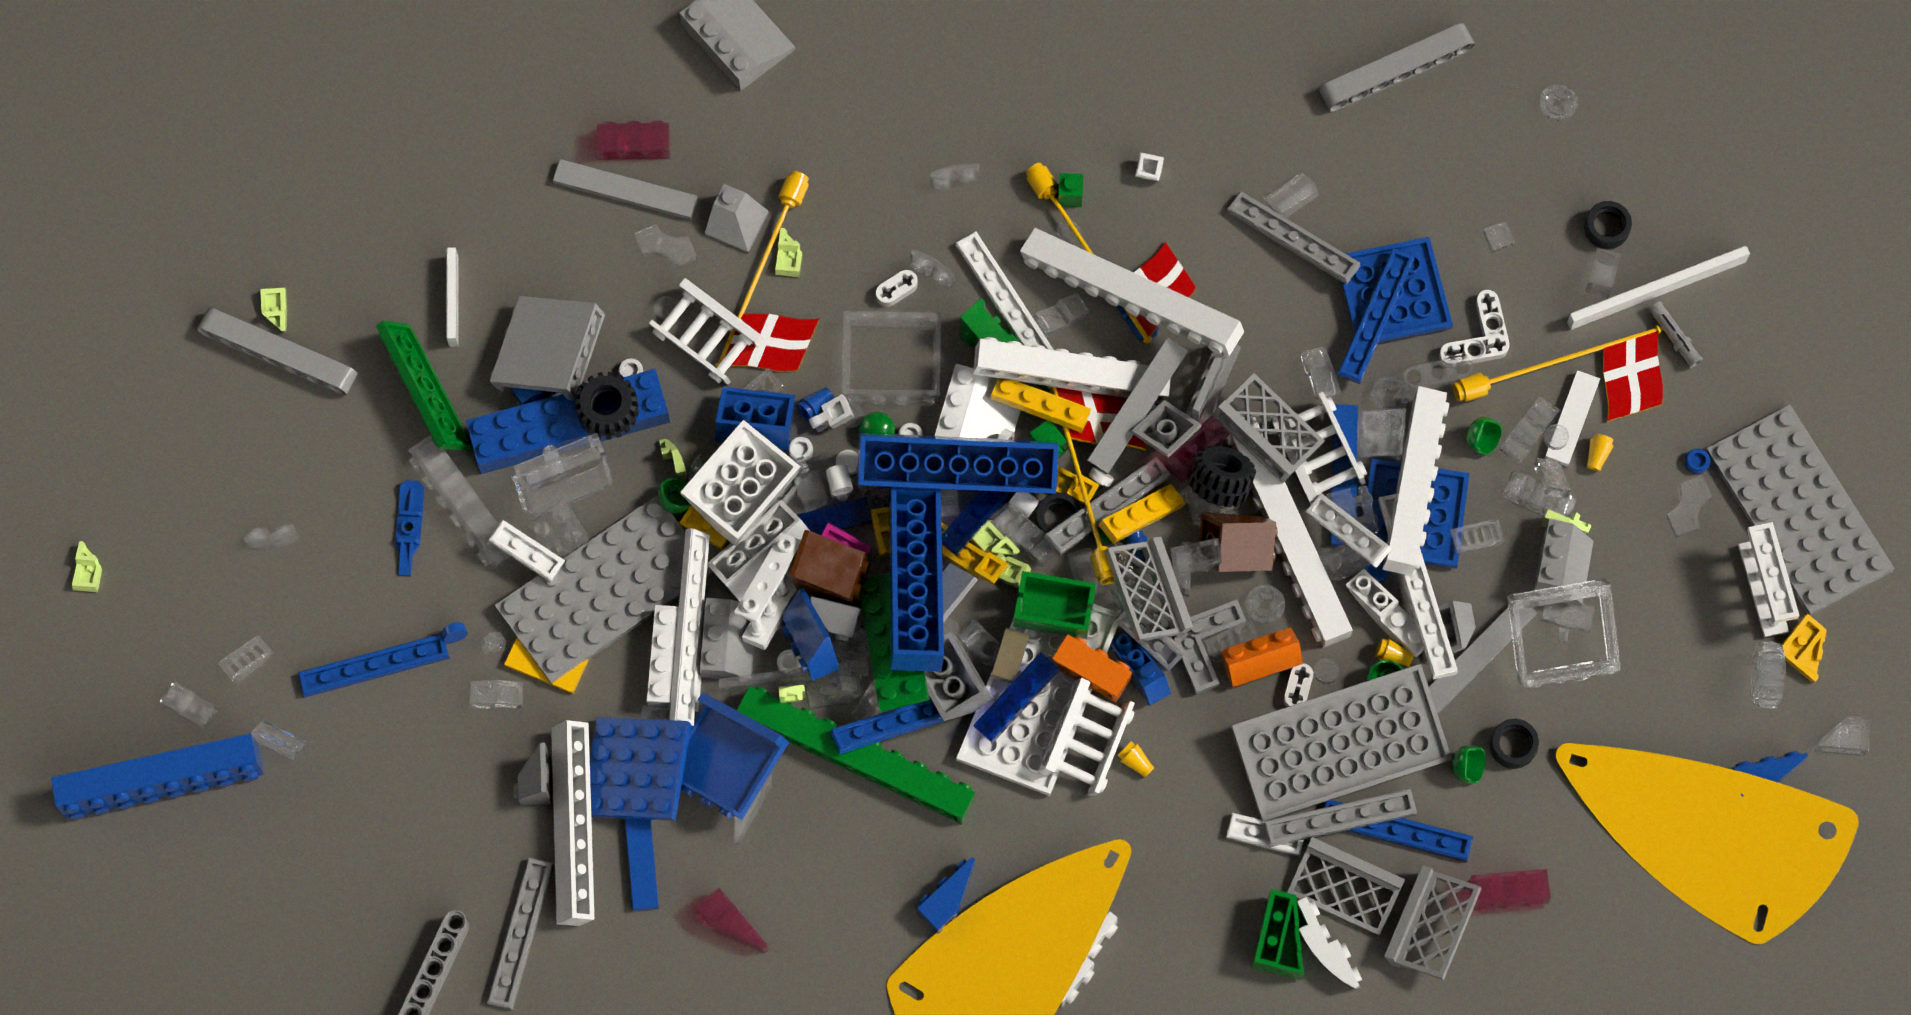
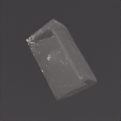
M1301 172L1264 197V201L1273 211L1287 218L1318 197L1319 193L1316 184Z

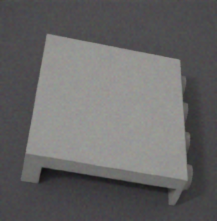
M519 296L517 304L513 308L510 324L506 328L502 347L498 351V359L491 372L490 382L500 393H503L505 387L561 392L568 400H577L576 393L581 388L580 385L583 382L605 314L596 303Z

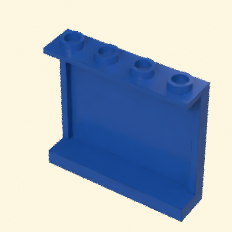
M702 692L697 701L703 706L694 719V726H691L681 791L691 797L697 794L701 797L699 801L710 808L713 805L720 807L718 812L729 819L735 816L742 820L789 742L775 731Z

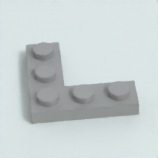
M1238 600L1191 616L1190 619L1194 628L1182 637L1173 638L1171 636L1186 651L1181 661L1196 695L1216 688L1220 684L1202 641L1246 624L1247 621Z

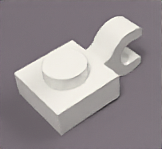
M841 394L821 405L824 412L810 418L809 421L813 429L816 428L817 432H821L828 425L833 429L854 418V415L846 397Z

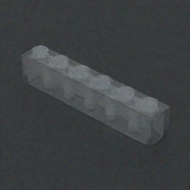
M432 434L408 450L411 456L408 460L416 472L420 470L425 476L422 478V481L429 491L434 489L438 494L436 500L442 509L448 508L452 515L449 518L457 529L462 527L466 533L463 535L465 541L471 548L475 546L480 552L477 554V557L484 567L489 565L494 571L511 560L513 557L489 542L490 537L499 524L446 451L439 449L434 444Z

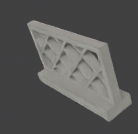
M1239 345L1235 346L1230 356L1222 352L1221 354L1213 351L1186 411L1188 416L1201 424V428L1197 432L1204 434L1240 352L1241 346Z
M1255 373L1227 400H1224L1212 415L1282 484L1325 442ZM1252 382L1260 389V396H1248V386ZM1233 400H1243L1245 411H1236L1230 403ZM1249 401H1261V412H1249ZM1265 402H1274L1278 406V413H1266ZM1250 417H1261L1262 429L1254 428L1250 424ZM1266 418H1278L1279 429H1267ZM1283 419L1293 420L1296 430H1284ZM1267 434L1279 435L1280 446L1271 445L1268 442ZM1284 435H1296L1297 446H1285ZM1301 436H1309L1315 444L1312 447H1302ZM1285 451L1297 452L1298 461L1294 465L1286 459Z
M1161 537L1152 538L1147 542L1109 547L1104 550L1136 642L1169 636L1178 638L1194 628ZM1136 550L1143 551L1145 563L1134 556ZM1119 553L1127 558L1124 566L1117 562L1115 554ZM1131 562L1141 568L1139 575L1128 569ZM1145 571L1151 575L1154 582L1153 585L1142 579ZM1124 575L1135 581L1132 589L1124 583ZM1139 585L1150 591L1147 598L1136 592ZM1153 594L1159 597L1162 605L1161 608L1150 601ZM1132 598L1143 604L1141 611L1132 606ZM1147 607L1158 614L1155 621L1144 615ZM1161 617L1167 620L1170 627L1169 630L1158 624ZM1140 621L1151 627L1149 633L1142 634L1139 625Z
M1312 837L1287 893L1296 895V898L1300 900L1307 897L1309 902L1314 901L1318 908L1380 936L1405 879ZM1310 854L1320 858L1323 869L1309 873L1306 862ZM1324 861L1329 862L1333 865L1326 867ZM1340 867L1344 870L1347 879L1333 884L1328 870ZM1305 868L1307 875L1300 877L1303 869ZM1325 871L1330 885L1316 890L1311 876ZM1348 872H1351L1356 876L1349 877ZM1360 877L1366 879L1370 890L1356 894L1351 880ZM1308 878L1313 889L1312 892L1303 895L1294 891L1298 881ZM1348 882L1353 896L1339 901L1334 887ZM1371 882H1372V883H1375V884H1377V885H1379V886L1373 888L1372 885H1371ZM1331 888L1336 902L1324 905L1320 902L1317 893ZM1386 888L1394 892L1389 902L1379 905L1374 891ZM1372 893L1376 907L1362 911L1357 897ZM1315 895L1316 900L1311 899L1308 896ZM1355 899L1360 913L1352 916L1344 914L1341 903ZM1338 905L1340 911L1331 907ZM1387 906L1383 915L1381 908ZM1378 909L1381 921L1378 928L1367 924L1364 914ZM1361 916L1363 922L1355 919V917Z
M1422 865L1384 957L1388 963L1398 968L1402 966L1444 981L1481 892V887L1435 872L1432 868ZM1440 880L1448 883L1450 890L1436 895L1434 888L1437 881ZM1463 889L1473 891L1470 899L1462 903L1459 902L1455 894ZM1453 895L1457 905L1443 911L1439 901ZM1436 902L1440 913L1427 918L1425 915L1426 907ZM1460 910L1462 914L1461 921L1450 926L1446 916ZM1444 918L1448 928L1434 934L1430 923ZM1427 925L1431 936L1417 941L1415 936L1417 929ZM1450 933L1453 938L1451 945L1441 949L1437 938ZM1434 940L1438 951L1424 957L1420 946ZM1417 948L1421 959L1412 963L1405 961L1407 953ZM1441 956L1443 964L1440 971L1430 969L1427 962Z

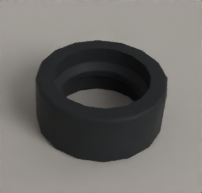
M1602 201L1594 205L1588 212L1584 224L1585 235L1596 247L1602 249L1617 248L1627 240L1632 227V219L1628 210L1620 203ZM1604 213L1615 215L1622 223V230L1615 237L1603 236L1594 227L1595 218Z
M1065 493L1051 494L1039 503L1036 509V526L1043 537L1052 530L1046 525L1044 515L1049 507L1064 505L1072 511L1073 515L1081 510L1079 503L1072 496Z
M1516 718L1500 723L1494 730L1490 740L1491 754L1496 762L1511 769L1522 768L1529 764L1535 757L1539 747L1538 733L1534 727L1525 720ZM1508 730H1518L1524 733L1529 741V748L1526 754L1513 758L1503 753L1499 743L1503 733Z

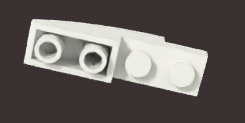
M1365 569L1361 570L1346 584L1347 589L1363 609L1397 644L1401 643L1415 657L1424 651L1415 620L1399 606L1398 600Z
M1307 897L1297 901L1308 925L1299 928L1314 955L1333 975L1354 989L1360 988L1358 982L1362 978L1357 967L1351 968L1347 960L1351 955L1346 944H1340L1338 939L1328 943L1327 939L1331 938L1326 925H1320L1316 916L1320 915V912L1314 901L1309 902Z
M1110 911L1106 915L1073 984L1061 1002V1007L1066 1002L1071 1004L1079 994L1077 988L1083 982L1086 985L1095 974L1092 971L1094 962L1089 957L1094 959L1102 949L1100 943L1105 937L1110 939L1118 929L1116 926L1118 917Z

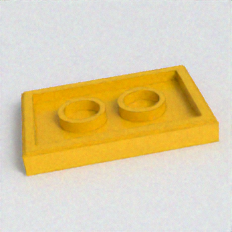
M516 638L504 665L514 671L573 694L589 660H585L551 685L523 644Z

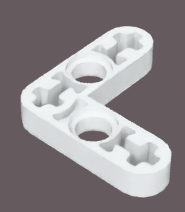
M1481 291L1476 300V309L1483 337L1450 342L1443 345L1439 353V360L1444 366L1456 367L1503 358L1507 354L1509 339L1499 298L1494 291ZM1484 298L1493 301L1490 305V313H1487V304L1482 303ZM1495 319L1498 321L1499 327L1491 330L1486 326V321ZM1495 342H1498L1500 346L1503 345L1501 351H1498L1497 348H1491ZM1472 345L1478 346L1481 354L1472 356L1468 353L1467 348ZM1461 348H1463L1464 358H1462V353H1460ZM1448 350H1451L1452 354H1456L1453 360L1449 356H1445Z

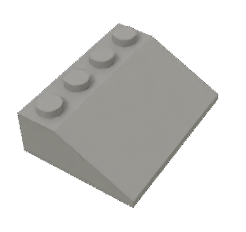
M696 0L679 13L681 25L740 91L796 50V47L753 0Z

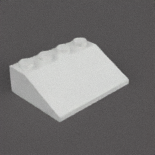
M956 364L935 436L997 439L1004 428L1015 432L1021 410L991 399V394L998 378L973 374V368Z
M743 420L683 488L680 494L718 533L736 546L797 476L801 466Z

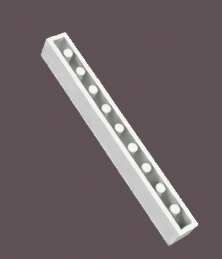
M1034 228L1020 250L1024 263L1030 268L1042 269L1048 276L1055 279L1059 277L1074 288L1079 286L1093 297L1100 296L1105 298L1109 304L1113 306L1120 305L1134 316L1139 314L1146 317L1154 325L1161 324L1166 326L1173 334L1179 335L1181 333L1195 344L1203 343L1217 354L1222 352L1230 356L1244 333L1239 320L1037 228Z
M1250 417V424L1254 428H1260L1256 418ZM1225 429L1223 437L1227 446L1231 445L1233 450L1243 453L1242 455L1247 456L1255 466L1256 474L1251 486L1254 495L1252 497L1253 504L1257 511L1261 510L1263 517L1276 522L1278 534L1275 539L1274 550L1276 554H1281L1283 558V570L1286 576L1290 575L1293 580V592L1296 598L1300 597L1303 602L1302 611L1306 620L1310 619L1313 624L1312 633L1316 642L1320 641L1323 648L1350 638L1353 631L1286 483L1282 484Z

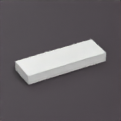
M502 520L489 539L491 544L549 582L553 580L565 563L564 559L504 520Z
M1232 813L1226 839L1300 857L1304 840L1269 847L1262 820Z

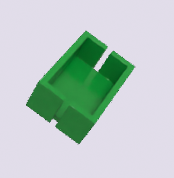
M1022 571L1013 627L1066 636L1068 634L1072 637L1078 636L1087 639L1096 583Z

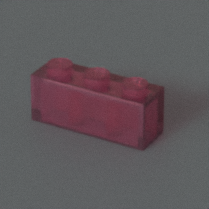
M657 120L651 123L629 121L624 124H617L613 121H607L603 124H597L598 159H670L671 132L669 123Z
M1547 869L1471 875L1468 881L1481 887V892L1473 908V911L1479 910L1481 914L1492 913L1494 909L1504 908L1505 911H1516L1522 906H1529L1530 909H1541L1551 899Z

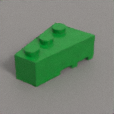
M982 298L960 316V338L969 347L972 345L975 348L979 340L986 337H992L999 342L1005 343L1009 341L1019 342L1012 333L1008 334L999 325L1001 320L997 315L992 318L984 309L986 303Z
M1271 889L1252 968L1301 981L1304 976V968L1302 965L1297 898L1294 894Z

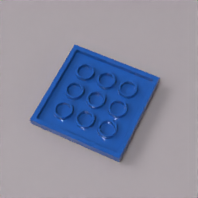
M1430 237L1345 253L1360 262V268L1346 285L1341 282L1354 335L1392 248L1413 255L1415 259L1378 343L1452 329L1453 323Z
M1372 459L1362 525L1387 544L1388 532L1378 499L1379 497L1396 494L1401 463ZM1438 469L1435 481H1431L1430 488H1434V494L1431 503L1428 502L1427 510H1430V517L1427 525L1424 524L1423 531L1426 532L1424 546H1420L1425 564L1457 569L1470 473Z
M597 717L590 754L591 817L676 821L691 723L679 720Z

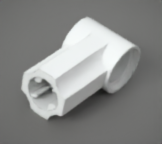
M845 464L832 466L826 470L830 496L838 500V502L847 501L848 496L853 490L848 467Z

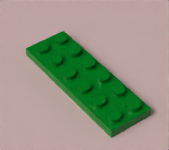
M382 320L376 325L379 338L386 345L391 361L397 366L401 374V381L407 386L412 402L418 407L423 423L432 434L434 444L439 449L469 450L473 447L472 442L411 325Z
M889 573L862 579L861 585L863 588L860 599L880 711L884 712L930 700L925 671L891 670Z

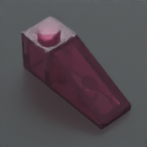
M1213 416L1209 417L1201 424V428L1169 458L1166 456L1165 467L1183 483L1190 476L1197 453L1204 447L1220 446L1231 433Z
M720 888L696 906L698 913L696 918L704 928L709 926L713 932L762 953L769 951L766 942Z

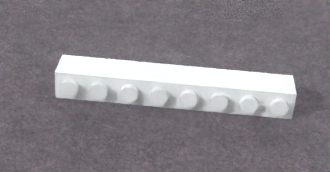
M992 337L980 339L975 347L973 374L1128 398L1149 365L1140 364L1136 360L1118 361L1115 357L1111 356L1099 358L1093 357L1092 354L1086 352L1074 354L1069 353L1066 349L1049 350L1041 345H1032L1030 347L1024 346L1017 341L1005 343L999 342ZM1170 379L1154 403L1161 404L1169 397Z
M1418 386L1414 394L1387 544L1392 550L1384 558L1383 570L1412 576L1415 568H1420L1423 554L1419 553L1420 546H1424L1426 532L1423 531L1424 524L1427 525L1430 517V510H1427L1428 502L1431 503L1434 494V488H1430L1431 481H1435L1438 467L1434 466L1435 459H1439L1442 445H1438L1439 438L1443 437L1446 425L1442 423L1443 416H1447L1449 403L1446 402L1447 392Z
M566 720L551 728L557 924L580 926L594 920L589 726L585 722Z

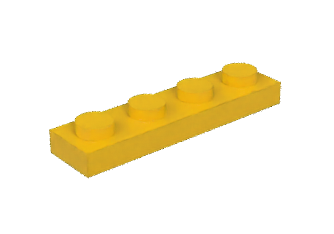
M998 378L991 394V399L1080 433L1083 432L1091 414V408L1018 381Z
M1169 484L1102 519L1099 526L1114 544L1182 508L1186 502L1173 485Z

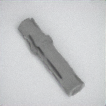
M1660 301L1651 306L1649 312L1674 344V350L1680 352L1690 368L1700 364L1703 358L1700 357L1692 346L1690 337L1684 335L1675 320L1665 309L1663 303Z

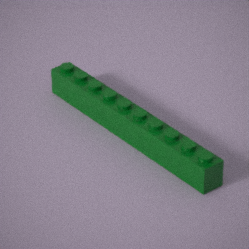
M749 686L737 709L738 712L780 734L794 746L959 824L963 823L975 799V792L972 791L973 788L964 782L957 784L949 780L950 777L943 772L936 771L934 773L929 771L925 764L916 760L912 763L904 759L905 756L896 750L889 752L883 749L880 743L871 744L839 755L830 736V730L837 728V723L828 718L821 720L815 717V713L807 708L802 707L800 710L792 706V702L780 703V697L777 699L770 696V692L762 687L757 686L753 688Z

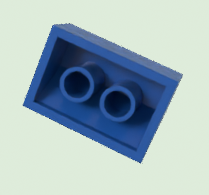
M722 387L715 422V442L724 443L744 420L777 448L788 450L792 431L795 395Z
M802 588L797 592L783 613L782 619L785 626H782L781 629L787 641L791 639L792 641L789 644L794 656H800L801 659L798 662L803 673L808 672L812 681L839 670L840 667L830 636L805 589Z

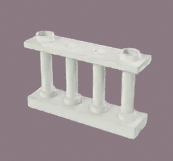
M684 278L679 285L684 291L682 299L661 325L653 320L650 321L649 324L654 329L652 333L661 341L668 339L710 371L708 376L715 382L720 384L723 381L729 385L731 381L724 373L747 345L750 346L753 343L759 347L764 339L757 331L688 279ZM699 302L703 305L700 308L702 311L678 340L668 331L690 303ZM715 314L721 319L719 322L721 325L697 354L687 345L706 320ZM732 329L740 333L738 336L739 340L718 367L715 368L706 361V358L728 330L730 332Z
M1324 392L1319 393L1322 401L1321 404L1297 415L1306 422L1327 412L1332 425L1316 433L1322 439L1337 433L1342 446L1307 462L1306 460L1295 471L1310 505L1322 492L1356 476L1361 485L1366 483L1364 475L1367 474L1362 461L1356 462L1333 411L1337 410L1331 397L1326 398ZM1270 418L1274 428L1279 429L1278 418ZM1283 419L1284 430H1292L1291 428L1296 426L1293 420ZM1284 435L1285 446H1297L1296 439L1291 440L1289 435ZM1309 436L1301 439L1302 447H1308L1315 443ZM1286 451L1291 464L1294 465L1298 461L1297 452ZM1345 455L1348 456L1352 468L1320 483L1311 482L1308 475L1312 474V470Z
M1773 522L1748 527L1747 533L1750 542L1740 543L1738 547L1763 636L1766 638L1788 633L1786 621L1798 619L1799 612Z
M780 533L734 611L735 615L750 620V624L742 636L743 642L765 650L781 624L783 613L798 592L789 574L801 542L800 539Z
M1080 678L1074 681L1038 772L1046 776L1058 770L1089 784L1090 788L1087 795L1092 797L1102 793L1107 785L1108 779L1105 777L1126 724L1129 725L1133 719L1134 711L1132 709L1135 703L1129 701L1122 704L1120 708L1091 694L1090 690H1088L1090 681ZM1086 702L1116 716L1117 719L1113 730L1081 716L1079 712L1081 705ZM1078 725L1108 739L1104 752L1102 753L1072 739V735H1070L1072 727ZM1070 748L1099 762L1095 775L1064 762L1063 758H1061L1063 750Z

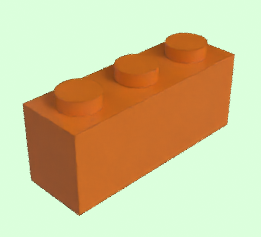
M1291 627L1221 650L1225 674L1232 687L1303 664L1300 643Z
M1067 634L1052 658V666L1075 680L1083 678L1090 681V689L1116 703L1131 680L1132 671H1130L1129 666L1121 661L1114 662L1108 658V654L1099 648L1094 650L1087 646V642L1078 636L1072 637Z

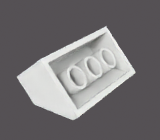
M780 500L760 517L736 546L730 543L708 562L710 564L709 567L740 602L780 533L801 540L804 530H810Z
M655 605L647 694L649 709L670 710L679 606ZM703 614V621H702V633H701V645H700V657H699V669H698V680H697V692H696L695 712H699V703H700V702L697 701V700H698V698H699V696H700V691H701V679H702L701 673H700V662H701V650H702L703 627H704V616H705L704 614Z

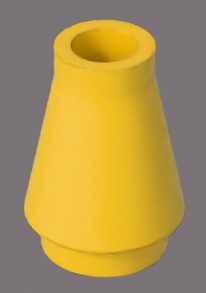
M1595 433L1594 437L1590 439L1588 463L1586 466L1588 469L1601 471L1604 462L1614 447L1612 445V438Z
M1389 638L1387 640H1380L1375 653V657L1380 660H1392L1408 667L1411 665L1414 657L1407 649Z
M1132 741L1118 754L1122 759L1120 762L1141 774L1144 778L1155 768L1138 744L1135 745Z

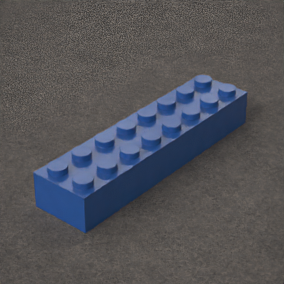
M656 369L623 377L624 381L628 379L631 386L634 387L639 405V415L636 417V423L634 426L630 425V431L627 434L670 423ZM563 394L466 420L481 474L606 440V436L602 435V438L599 439L596 438L595 433L590 435L587 433L586 428L583 429L578 419L575 400H568ZM603 397L595 403L593 410L601 415H610L619 409L621 401L615 397ZM625 431L621 432L622 436L627 435Z
M859 433L858 485L1056 494L1059 444L1055 441Z
M891 487L889 581L891 670L941 672L944 659L941 489Z
M250 733L51 777L55 805L66 819L78 820L83 818L85 814H105L109 812V809L116 807L128 809L133 807L134 803L143 801L144 803H154L159 801V798L166 796L177 798L183 796L184 792L193 790L194 792H204L209 787L215 785L227 787L233 785V781H254L258 779V776L264 775L259 745Z

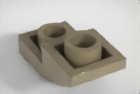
M1009 628L1005 629L991 673L992 678L1015 684L1030 635Z

